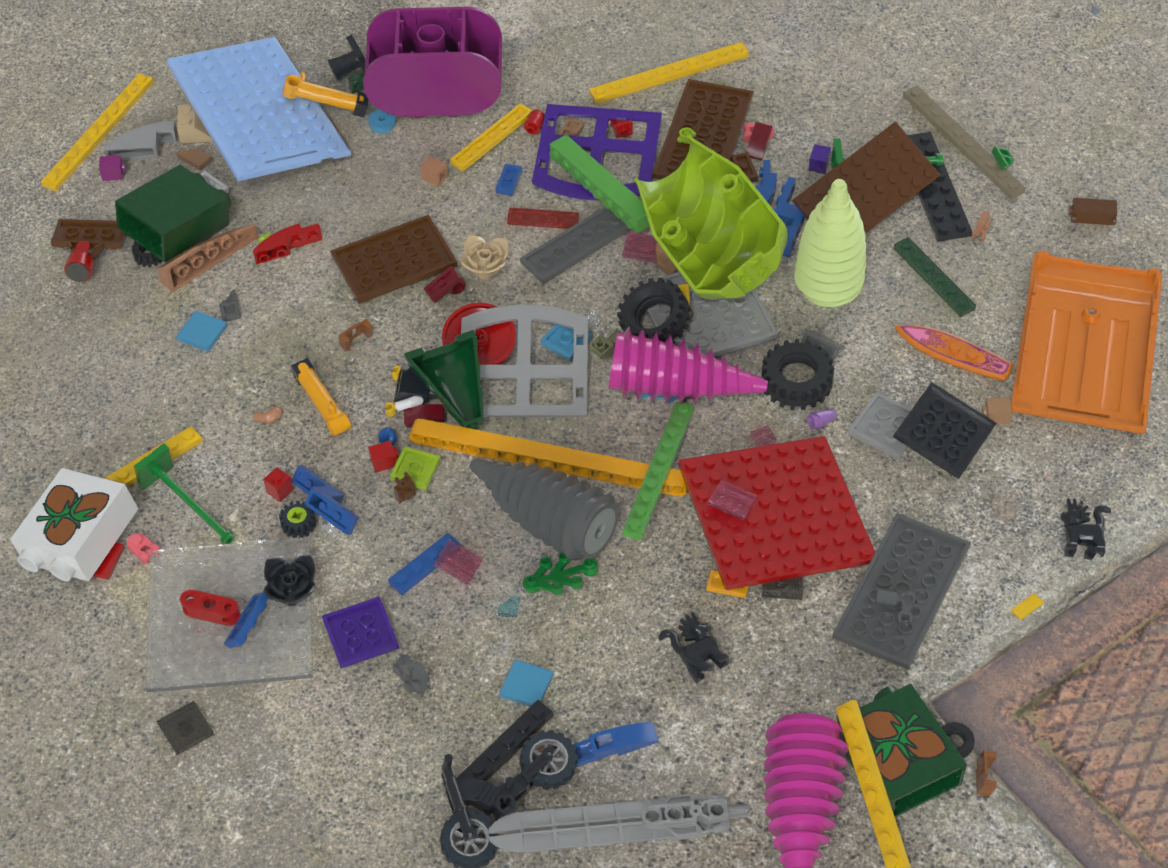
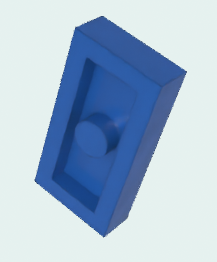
M504 165L496 186V193L513 196L522 173V166Z

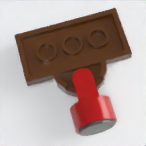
M59 219L51 239L52 247H68L70 255L66 261L64 272L71 280L84 282L91 277L95 265L93 257L102 253L104 248L122 249L127 235L117 229V221Z

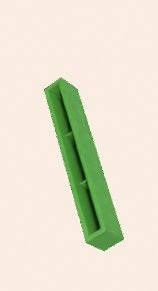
M564 135L550 143L549 154L552 160L559 163L563 170L568 171L586 190L588 189L596 199H599L607 209H610L618 219L626 223L629 229L639 233L650 226L643 202L568 135Z

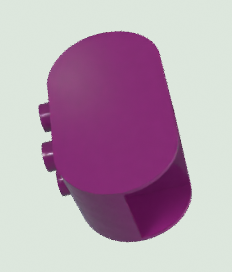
M475 7L395 8L381 12L371 21L367 30L363 81L364 92L374 106L388 114L414 116L416 118L442 115L457 117L460 115L476 114L488 109L496 102L502 88V32L499 24L489 13Z

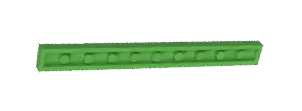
M676 401L623 528L622 536L637 540L643 539L694 413L695 405L680 404V402Z

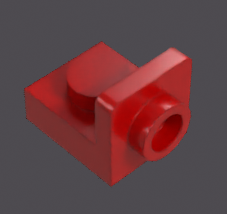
M610 120V125L616 138L633 134L632 120Z

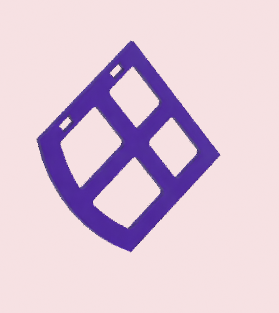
M547 104L532 178L533 185L562 196L584 200H599L582 185L560 180L547 174L550 162V143L564 136L555 134L559 116L595 118L596 124L592 137L568 136L582 149L590 150V156L600 165L605 151L641 154L642 159L638 179L644 182L652 181L662 113ZM549 120L554 121L553 126H548ZM609 120L646 122L645 139L643 141L606 138ZM540 162H546L545 168H539ZM636 182L623 184L637 196H641Z

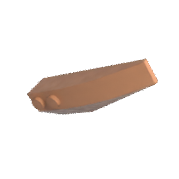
M251 224L236 228L187 249L157 268L159 280L173 293L259 238L257 226Z

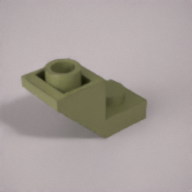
M616 329L608 338L600 334L588 348L601 359L612 357L614 355L617 333L622 332Z

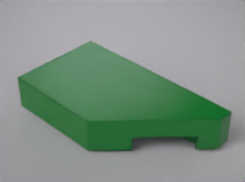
M994 146L991 152L1001 169H1007L1014 162L1009 149Z

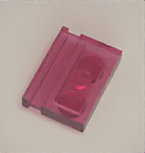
M628 232L622 256L623 258L656 263L655 245L657 240L651 235Z
M720 480L708 504L745 520L753 503L756 501L757 495Z
M448 540L434 562V566L468 585L483 559Z

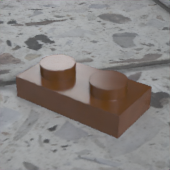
M748 152L731 155V161L740 167L751 182L758 181V175Z

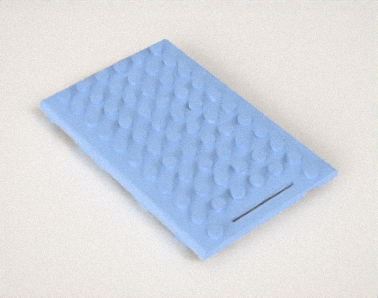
M276 37L167 59V65L185 93L186 98L205 126L237 181L320 163L322 159L326 158L338 159L351 156V151L318 102L299 97L289 99L283 95L282 89L288 75L299 77L300 74Z

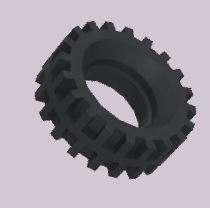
M649 278L648 283L645 284L642 281L638 282L639 287L635 289L632 286L630 288L631 293L629 295L624 294L622 297L625 300L624 303H619L618 305L621 312H617L620 327L624 333L630 327L631 335L638 336L643 329L645 338L652 339L657 332L659 341L666 342L671 335L674 344L673 339L677 336L679 338L683 336L681 331L688 329L689 326L686 321L691 320V315L689 314L691 307L678 285H674L669 279L666 283L663 278H658L656 282L653 278ZM659 303L670 306V315L664 323L654 328H644L641 326V317L648 308Z
M795 339L794 343H789L786 340L783 346L777 343L774 345V351L769 349L767 357L764 356L761 377L768 381L767 390L764 394L766 396L771 395L770 401L773 403L779 401V406L782 408L785 405H789L790 410H794L795 407H801V410H806L807 405H810L812 408L816 407L817 401L823 403L825 396L830 395L834 375L832 358H827L828 352L826 350L820 351V345L811 346L808 340L805 343H799V339ZM789 363H802L812 367L815 371V376L806 382H793L784 378L780 370Z

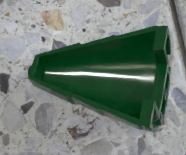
M471 330L456 335L453 343L426 352L421 347L404 353L407 364L422 379L426 387L442 402L444 409L462 427L479 429V425L483 421V393L480 387V364L478 363L477 336L475 331Z

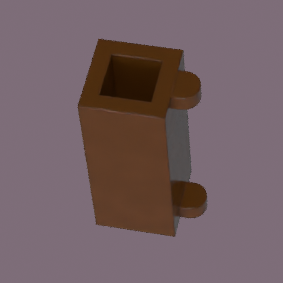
M1073 198L1072 205L1068 206V215H1071V223L1115 225L1117 222V200Z

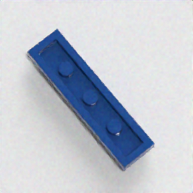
M449 533L445 534L389 578V584L400 595H404L461 550V544Z

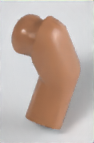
M273 407L266 413L256 411L254 421L272 424L281 417L282 409L280 407Z

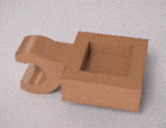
M983 211L977 227L972 232V240L976 236H980V242L983 243L985 241V230H989L992 222L989 220L990 212Z

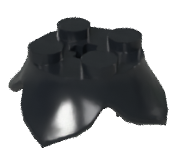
M311 555L297 557L292 563H288L281 558L267 559L264 566V577L267 581V586L263 590L265 596L270 600L294 607L312 594L316 585L314 582L315 564Z

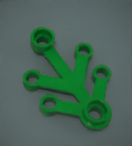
M559 553V561L548 575H544L546 570L552 567L551 558L543 557L540 559V567L534 575L524 578L522 584L529 593H536L542 589L552 592L554 595H560L564 592L563 585L570 586L573 589H580L583 586L580 576L568 578V576L582 572L586 576H594L598 573V563L593 558H587L583 561L582 565L563 570L566 564L571 562V559L567 558L564 553Z

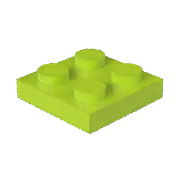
M404 446L390 475V480L395 482V477L401 480L404 477V472H407L416 488L427 490L441 461L440 456Z

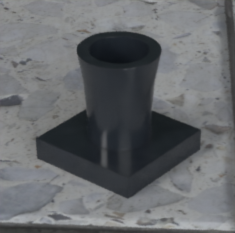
M353 35L346 37L351 48L350 52L327 60L337 81L358 68L365 74V57Z

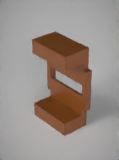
M367 319L358 322L339 335V345L345 352L350 349V341L361 335V333H364L367 338L371 337L373 326ZM356 328V333L352 336V330Z
M984 750L977 759L976 787L978 795L989 797L997 787V781L987 780L988 768L995 761L996 752Z

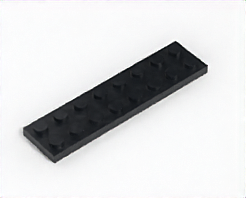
M931 132L908 135L925 157H932L939 153ZM944 162L943 165L936 166L935 163L932 164L940 173V176L920 191L918 196L937 242L972 236V229Z

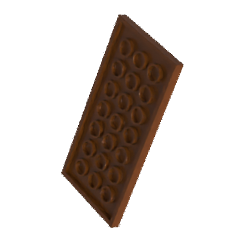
M688 79L655 165L653 178L661 180L669 176L686 159L690 144L677 141V138L680 136L679 131L683 128H691L696 133L693 139L731 161V155H733L754 91Z
M895 121L795 197L792 202L805 218L809 220V216L817 204L828 195L832 183L836 179H842L847 184L850 199L859 211L866 234L936 180L940 173Z

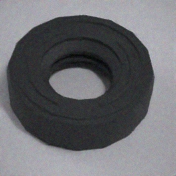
M950 722L943 725L942 729L948 737L955 734L963 739V745L955 747L962 758L969 756L975 743L974 734L970 728L958 722Z

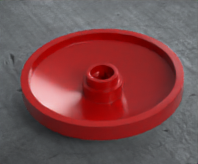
M471 303L454 311L446 320L442 330L443 346L453 343L456 335L461 334L463 317L496 308L497 306L489 303ZM513 321L498 323L476 330L478 363L480 365H502L507 361L516 345V330Z

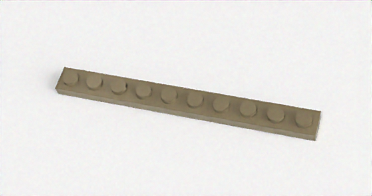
M918 85L904 91L903 97L1005 195L1012 200L1025 193L1026 188L1006 169L1002 170L997 160Z

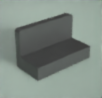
M806 330L801 343H805L808 340L811 346L820 345V351L826 350L828 352L827 358L831 357L833 362L838 351L844 350L845 347L814 330Z

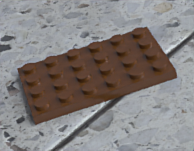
M429 214L330 251L334 262L358 304L442 273L450 266L453 268L458 267L457 260Z

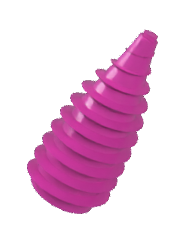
M628 327L624 334L617 333L608 389L621 390L623 399H625L629 392H635L637 401H639L643 394H649L651 402L654 401L657 395H663L666 404L671 396H678L681 404L685 397L692 396L694 404H696L699 397L707 396L710 403L713 396L722 395L725 400L727 395L766 392L768 381L751 374V372L748 373L739 369L738 364L734 367L726 363L725 356L721 360L714 358L712 348L705 355L700 352L699 343L691 350L686 347L685 338L678 346L673 344L671 335L666 342L659 341L657 332L652 339L645 338L643 329L638 336L631 335L630 327Z
M795 713L782 716L767 729L765 735L768 741L765 746V753L768 758L764 762V767L768 773L764 777V783L768 789L764 793V798L769 803L765 811L768 818L772 820L768 824V829L776 837L773 840V846L781 852L782 855L779 857V861L784 865V868L813 867L815 859L822 857L818 852L819 847L830 842V839L823 835L824 832L836 827L835 822L828 817L836 815L840 811L839 806L833 803V801H837L843 796V792L836 786L845 782V776L839 771L847 766V761L841 756L849 751V747L840 740V734L843 733L840 725L828 717L817 714Z

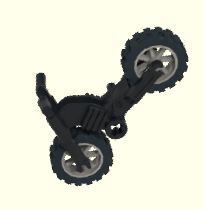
M543 730L539 731L537 735H531L529 740L524 742L521 749L520 774L513 778H506V782L498 787L487 780L482 781L473 778H467L458 783L451 769L453 756L446 754L441 767V777L453 815L444 823V827L441 830L440 845L442 854L445 855L447 862L453 863L455 868H480L481 866L485 867L488 865L498 850V847L490 843L489 837L499 835L488 834L493 820L490 817H486V814L489 816L491 813L494 814L497 821L508 814L515 813L516 801L522 798L533 786L537 788L540 786L545 790L552 787L557 789L560 785L564 786L573 777L577 765L576 747L571 744L572 741L568 737L565 738L564 734L560 732L554 733L553 730H548V732ZM540 748H545L543 750V753H540L537 750H539ZM559 752H561V754L563 755L564 758H554V757H555ZM533 755H536L537 758L533 761ZM554 763L564 764L563 767L558 770ZM471 805L474 806V808H478V810H480V813L476 812V810L473 809L467 811L468 806ZM482 831L486 839L476 837ZM454 834L460 837L461 841L453 843ZM476 843H482L485 845L483 849L479 850L476 846ZM462 846L464 852L459 851L456 847ZM471 848L476 852L473 854H467L468 849Z

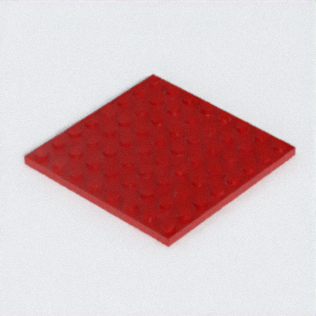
M825 436L680 459L678 462L725 590L869 565L875 555V550Z

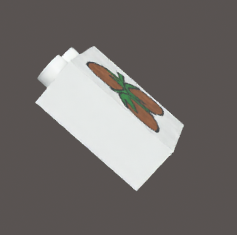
M61 468L10 539L19 553L17 561L23 568L31 572H37L42 568L49 570L62 581H69L74 577L89 582L137 512L138 507L125 484Z

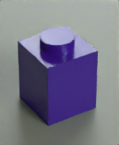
M814 144L809 159L808 171L826 174L831 157V147Z

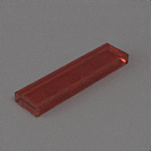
M509 207L507 225L569 229L579 222V212Z

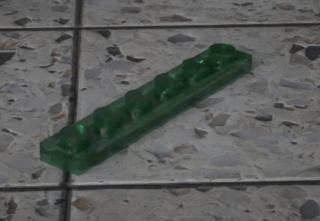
M909 237L894 244L893 249L960 317L976 309V304Z

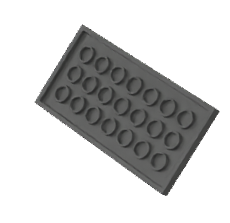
M896 513L837 624L832 638L909 670L970 548L971 542ZM877 589L898 592V594L910 591L915 595L916 600L912 612L913 622L911 625H908L909 620L906 617L901 618L900 624L897 623V617L900 612L899 605L890 606L875 603Z

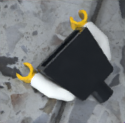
M404 363L402 368L397 365L393 367L394 372H391L393 380H397L393 401L396 403L395 405L392 402L385 404V413L388 417H393L396 414V410L401 411L424 405L428 397L437 399L408 364Z

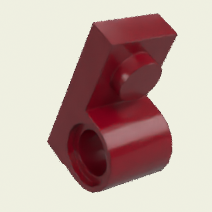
M450 266L423 289L430 299L436 303L448 292L453 295L461 293L465 289L466 284L457 271Z

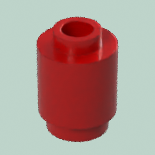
M535 109L529 113L524 123V129L527 133L536 135L540 132L545 117L541 110Z

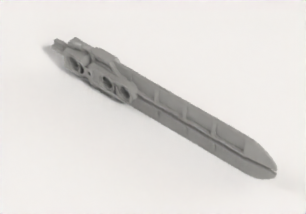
M695 794L674 795L663 799L511 813L493 823L489 828L488 834L514 833L489 837L490 843L502 850L513 853L672 838L675 840L693 839L708 833L728 832L730 827L729 819L749 817V807L747 804L727 806V801L723 794L706 795V797L696 796ZM695 801H703L700 806L694 804ZM712 812H717L720 815H714L712 814ZM670 816H674V817H676L677 819H676V820H673V819H670L669 817H670ZM649 818H653V819H655L656 821L651 822V821H649L648 819H649Z

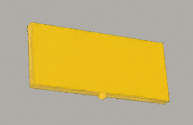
M1033 593L1011 609V612L1022 620L1043 605L1044 601Z

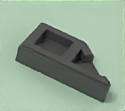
M232 290L230 296L219 305L222 320L225 322L241 319L235 290Z

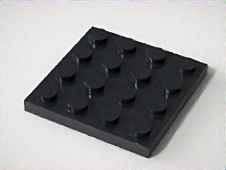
M931 382L894 433L893 438L959 479L997 423Z

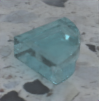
M519 596L511 597L508 601L498 607L497 616L518 617Z

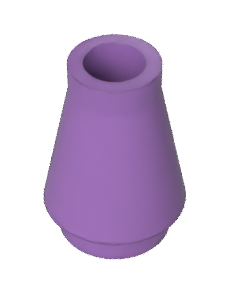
M834 409L812 411L807 416V422L811 429L819 430L832 420H835L837 415Z

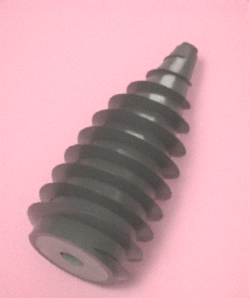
M475 458L470 463L472 472L485 482L487 489L492 490L493 498L499 502L504 512L509 513L510 518L514 522L519 523L523 530L530 531L532 536L541 539L547 546H553L557 552L564 553L567 558L571 560H578L583 557L593 558L610 541L617 525L618 509L614 496L611 494L604 495L600 487L591 488L590 483L587 481L579 482L576 476L567 477L563 471L554 472L548 466L540 468L537 463H532L526 467V464L520 461L511 466L510 462L499 464L496 461L491 462L480 458Z

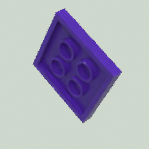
M380 596L322 615L323 623L341 669L399 649V644Z

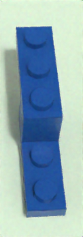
M789 177L787 183H783L782 194L777 197L776 208L773 207V210L783 221L787 229V244L783 256L789 258L805 221V216L795 205L789 204L795 191L796 178Z
M298 465L292 478V483L308 494L305 505L346 535L352 534L359 517L341 505L344 494L305 466Z

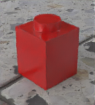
M391 441L368 447L375 473L394 468L399 454L397 448L392 447Z
M278 467L263 479L266 493L279 502L284 500L294 490L291 477Z

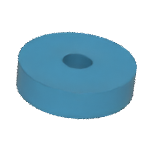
M380 109L372 112L368 118L370 129L376 133H387L394 129L396 125L395 115L388 114Z

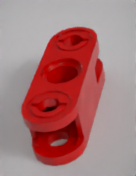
M191 589L184 591L180 595L183 612L190 618L225 626H234L241 616L238 603L232 598Z

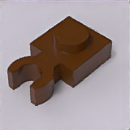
M404 472V477L401 480L395 477L397 486L394 487L395 499L399 504L416 495L415 484L407 472Z

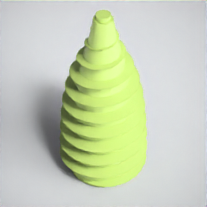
M836 179L832 183L828 195L811 212L801 236L795 265L794 279L797 287L809 301L823 307H837L854 300L861 292L865 281L866 237L864 225L859 211L850 199L847 184L842 179Z

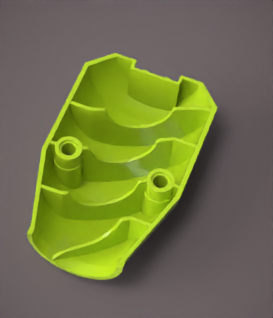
M689 134L687 136L690 143L688 155L675 172L654 182H644L637 177L634 179L638 185L652 234L697 295L710 300L745 296L746 293L758 287L777 270L787 244L788 234L786 226L739 166L693 139Z

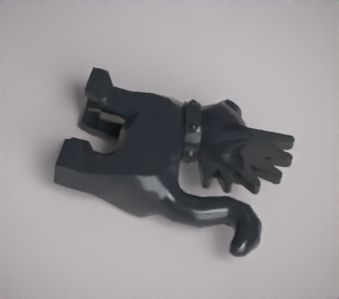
M1068 498L1066 501L1067 512H1062L1060 516L1066 530L1067 544L1064 549V556L1074 557L1077 546L1083 545L1087 547V550L1084 552V559L1092 560L1096 553L1100 557H1104L1105 519L1101 513H1111V508L1107 505L1095 507L1093 516L1096 524H1082L1090 521V512H1086L1088 506L1082 508L1083 501H1080L1077 505L1075 498L1073 503Z
M691 612V618L686 614V621L680 619L682 625H679L678 629L683 631L681 636L685 637V642L695 640L694 643L682 646L678 635L670 629L661 631L658 639L660 641L665 638L671 639L672 648L680 656L695 683H698L705 678L704 674L700 673L701 671L712 670V665L705 661L710 659L718 668L722 669L729 664L730 660L727 654L720 652L718 644L713 638L714 636L710 633V624L699 623L694 612Z

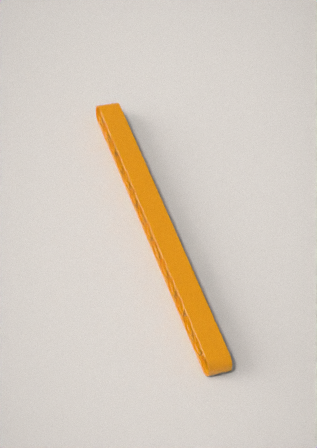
M416 419L409 434V440L419 445L514 464L523 461L526 466L537 463L540 468L548 466L554 472L563 471L569 475L635 488H641L650 466L647 463L424 419ZM671 468L661 493L675 496L686 495L687 487L680 470Z

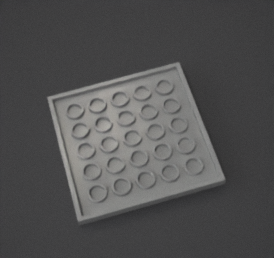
M680 272L660 277L663 278L665 283L669 279L674 285L689 284ZM689 285L692 317L691 320L686 321L689 326L688 329L681 331L683 336L681 338L677 336L673 340L674 344L679 346L685 338L686 347L691 350L699 343L700 352L705 355L712 348L713 356L716 357L777 339L778 332L755 289L746 293L745 296L738 298L710 300L697 295ZM659 303L646 310L653 327H658L667 320L671 308L667 304Z

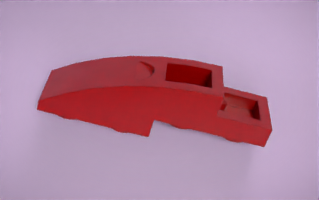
M298 223L272 234L253 249L256 265L290 255V249L323 240L319 223L303 228Z

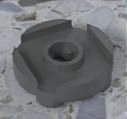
M403 655L396 661L392 669L404 682L403 686L407 692L422 694L430 687V685H427V682L430 681L429 677L417 661L413 663L409 660L412 657Z

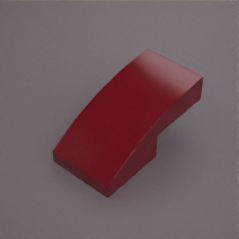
M759 122L755 123L746 151L749 153L750 158L763 160L773 126Z
M426 404L404 409V425L410 428L416 419L444 422L445 409L442 404Z

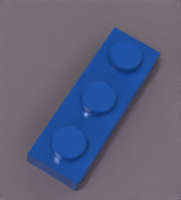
M264 592L252 596L224 642L227 647L233 648L245 643L247 633L256 625L258 615L267 606L266 602L269 598L265 596Z

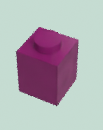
M120 155L99 157V171L102 181L123 179V172H126L125 161L122 162Z

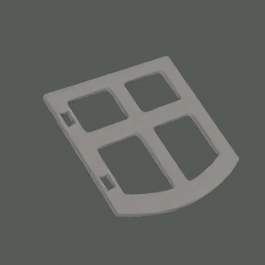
M508 305L483 310L462 318L461 334L474 330L476 333L477 329L498 323L518 322L517 363L515 365H480V380L514 379L517 381L516 403L514 405H483V417H587V317L572 311L543 305ZM533 321L548 322L574 330L572 364H531V323ZM583 336V345H577V337ZM533 379H571L573 381V403L571 405H531L530 381ZM583 388V397H576V389Z

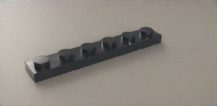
M537 700L456 778L457 782L460 783L467 778L482 781L488 780L523 746L526 740H529L531 735L535 734L554 716L553 711Z

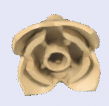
M468 235L464 242L465 257L460 259L461 265L483 280L497 274L506 265L505 259L509 251L507 238H495L490 243H487L482 237Z

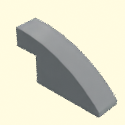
M175 120L152 123L128 131L104 146L105 155H120L122 160L159 158L160 143L177 142Z

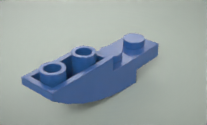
M763 160V167L759 169V177H763V179L759 180V185H756V189L771 206L776 193L777 173H770V160Z
M643 722L600 731L588 735L589 739L572 745L576 747V766L579 767L617 753L621 756L658 743L659 740L653 722Z

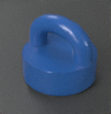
M391 427L383 428L378 432L379 443L391 441L393 445L398 439L395 429Z

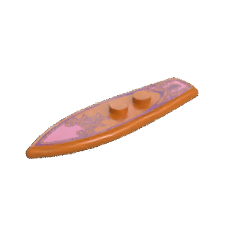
M920 325L895 326V330L910 345L924 354L949 365L1002 382L1012 372L1013 364L953 334Z

